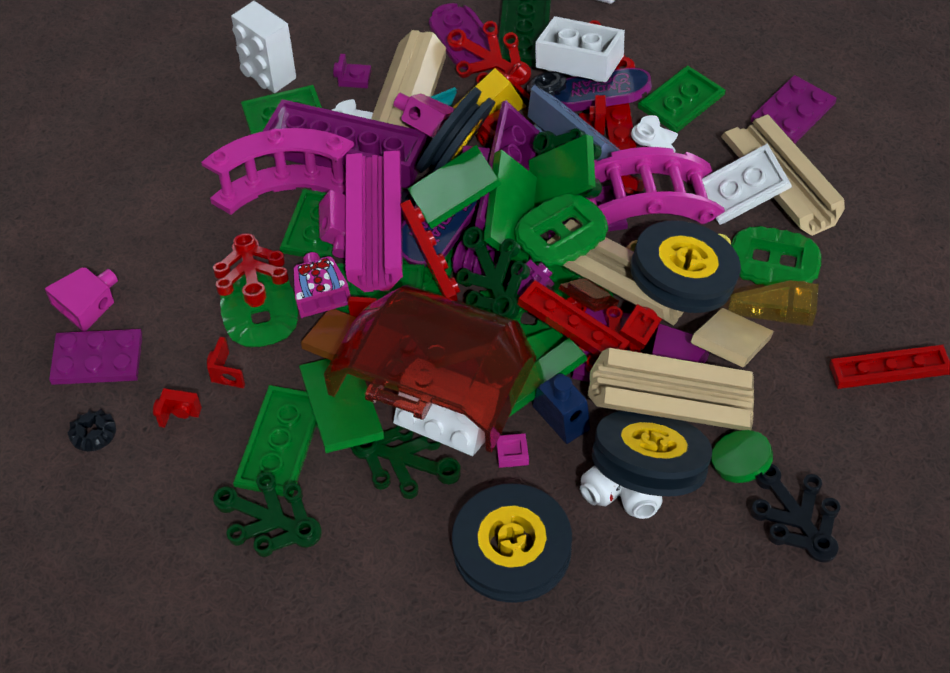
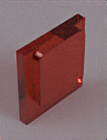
M585 278L560 284L558 288L594 312L611 306H617L619 300L612 297L609 292Z

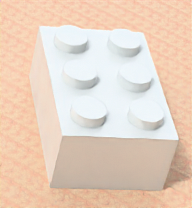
M252 1L231 15L233 22L232 30L237 43L236 50L240 58V69L246 77L251 76L263 89L268 88L273 93H276L296 79L288 23L256 1Z
M554 16L536 41V68L546 69L550 72L565 73L574 77H584L597 82H607L624 56V30Z
M417 359L402 373L393 423L473 456L488 438L498 391L443 368L437 370L432 364Z

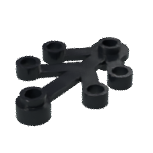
M771 464L767 470L773 473L774 476H767L765 473L762 475V472L756 475L757 484L763 489L772 490L787 510L786 512L771 508L769 502L763 499L756 500L753 503L751 515L754 519L777 522V524L772 525L770 528L769 540L775 545L786 544L805 549L809 556L818 562L833 560L838 553L839 546L831 534L834 519L840 511V503L834 498L824 499L820 507V513L823 517L819 531L811 522L816 494L820 492L822 486L821 478L815 474H809L804 478L802 484L804 494L800 507L781 482V472L776 465ZM813 482L817 487H810L807 483ZM825 506H832L835 511H829ZM756 508H764L766 512L760 513L756 510ZM785 525L800 528L805 536L789 533ZM774 532H781L784 536L777 537ZM818 543H824L828 548L823 549L818 546Z

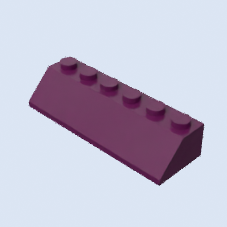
M283 99L263 130L305 128L330 132L354 142V146L346 154L362 153L366 157H372V155L380 157L384 156V151L400 150L401 187L407 189L413 185L419 173L416 166L423 155L427 134L417 129ZM284 152L285 160L305 164L304 152ZM266 154V156L274 157V154ZM315 154L316 165L332 168L330 158ZM346 154L342 157L344 172H346Z
M507 100L503 101L488 164L493 168L494 153L502 149L529 170V160L535 157L536 152L533 148V141L540 131ZM489 193L480 199L475 227L485 231ZM487 244L486 247L489 253L493 250L495 251V259L499 258L501 252Z

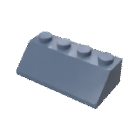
M536 85L531 88L528 117L535 122L533 126L540 132L550 131L558 136L569 133L574 128L583 130L586 134L593 136V143L599 145L602 149L601 156L597 161L612 157L611 152L620 151L618 147L559 99Z

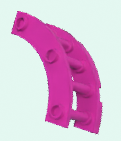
M305 128L272 129L237 139L213 152L201 162L203 167L218 174L221 189L210 198L211 204L232 215L246 203L258 198V195L269 191L278 192L294 190L296 187H305L326 193L331 189L346 195V172L343 170L342 157L354 146V142L330 132ZM284 152H304L306 165H286ZM273 153L276 167L257 171L254 158ZM315 154L330 158L332 168L316 165ZM244 163L246 175L231 182L229 171Z
M639 147L611 152L612 157L599 161L594 160L595 178L599 179L600 183L611 179L616 199L597 206L596 198L586 199L593 202L602 211L608 225L634 216L662 213L680 215L691 218L701 224H706L725 212L724 207L708 199L702 178L712 172L710 163L692 153H674L672 148ZM640 173L646 193L626 196L621 176ZM652 173L670 175L674 192H657ZM683 181L693 185L695 194L686 193Z

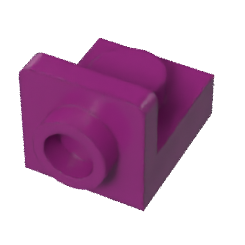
M340 54L339 62L334 63L333 74L335 78H338L339 87L368 88L371 65L347 64L346 54Z
M530 259L526 263L530 267V274L525 280L521 281L517 294L521 296L534 280L545 287L548 285L551 288L554 282L549 277L553 273L543 263L540 262L536 265ZM523 267L519 270L518 275L523 271Z

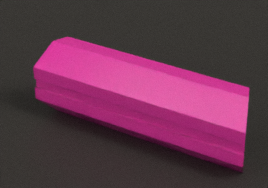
M400 150L384 151V156L380 157L378 155L366 157L362 153L346 154L345 271L347 281L363 292L390 290L403 277Z

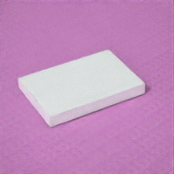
M768 143L702 178L708 199L718 203L725 209L724 213L716 217L719 225L730 221L792 187Z

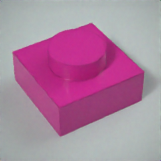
M526 433L496 436L499 468L529 465Z

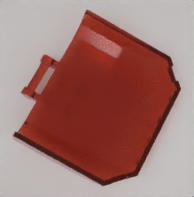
M404 285L370 303L359 313L326 369L324 377L328 395L333 397L338 392L346 375L350 374L372 382L366 390L365 400L373 403L379 401L413 413L415 418L424 420L432 404L461 413L485 432V448L487 452L492 453L536 361V355L517 320L411 285ZM384 387H387L389 389L418 398L419 400L417 402L402 397L400 395L385 391L383 389Z

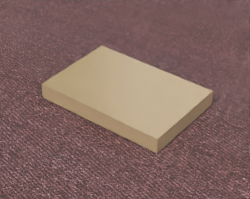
M722 308L694 333L691 343L734 364L745 367L769 342L774 331Z

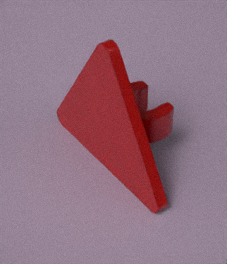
M519 62L514 65L509 74L495 67L520 94L530 101V95L517 84L528 73V69Z

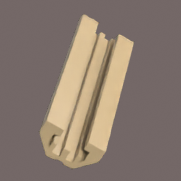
M411 30L399 42L374 109L372 120L416 129L401 120L404 111L395 108L393 104L399 93L408 97L420 93L428 97L433 96L446 59V47L433 32L425 31L424 33Z
M768 114L753 121L754 125L748 126L747 129L736 127L724 132L721 137L739 158L768 143L792 185L790 189L776 195L774 199L800 229L813 236L836 225L845 210L844 198Z
M572 219L565 224L570 231H575L582 226ZM556 234L547 243L553 244L561 238ZM606 237L605 240L599 242L596 248L590 250L585 256H580L575 261H568L563 265L564 268L634 305L639 304L642 307L651 308L656 312L657 316L673 326L684 313L663 306L648 297L638 287L631 274L630 263L634 252Z
M614 348L603 350L590 371L588 396L597 407L737 430H752L754 377L751 371Z

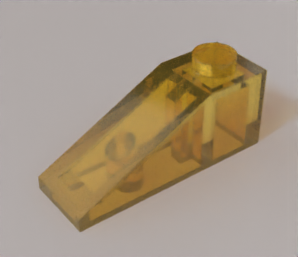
M789 280L731 294L728 310L743 317L813 326L817 311L819 284Z

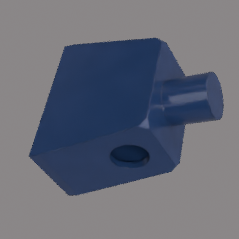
M559 373L537 388L533 402L534 409L566 444L590 430L588 402L572 384L569 377Z

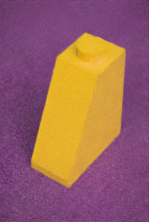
M496 68L475 86L481 91L477 101L479 106L489 97L495 101L489 115L500 110L502 102L505 100L517 111L527 107L510 81ZM465 96L453 108H456Z

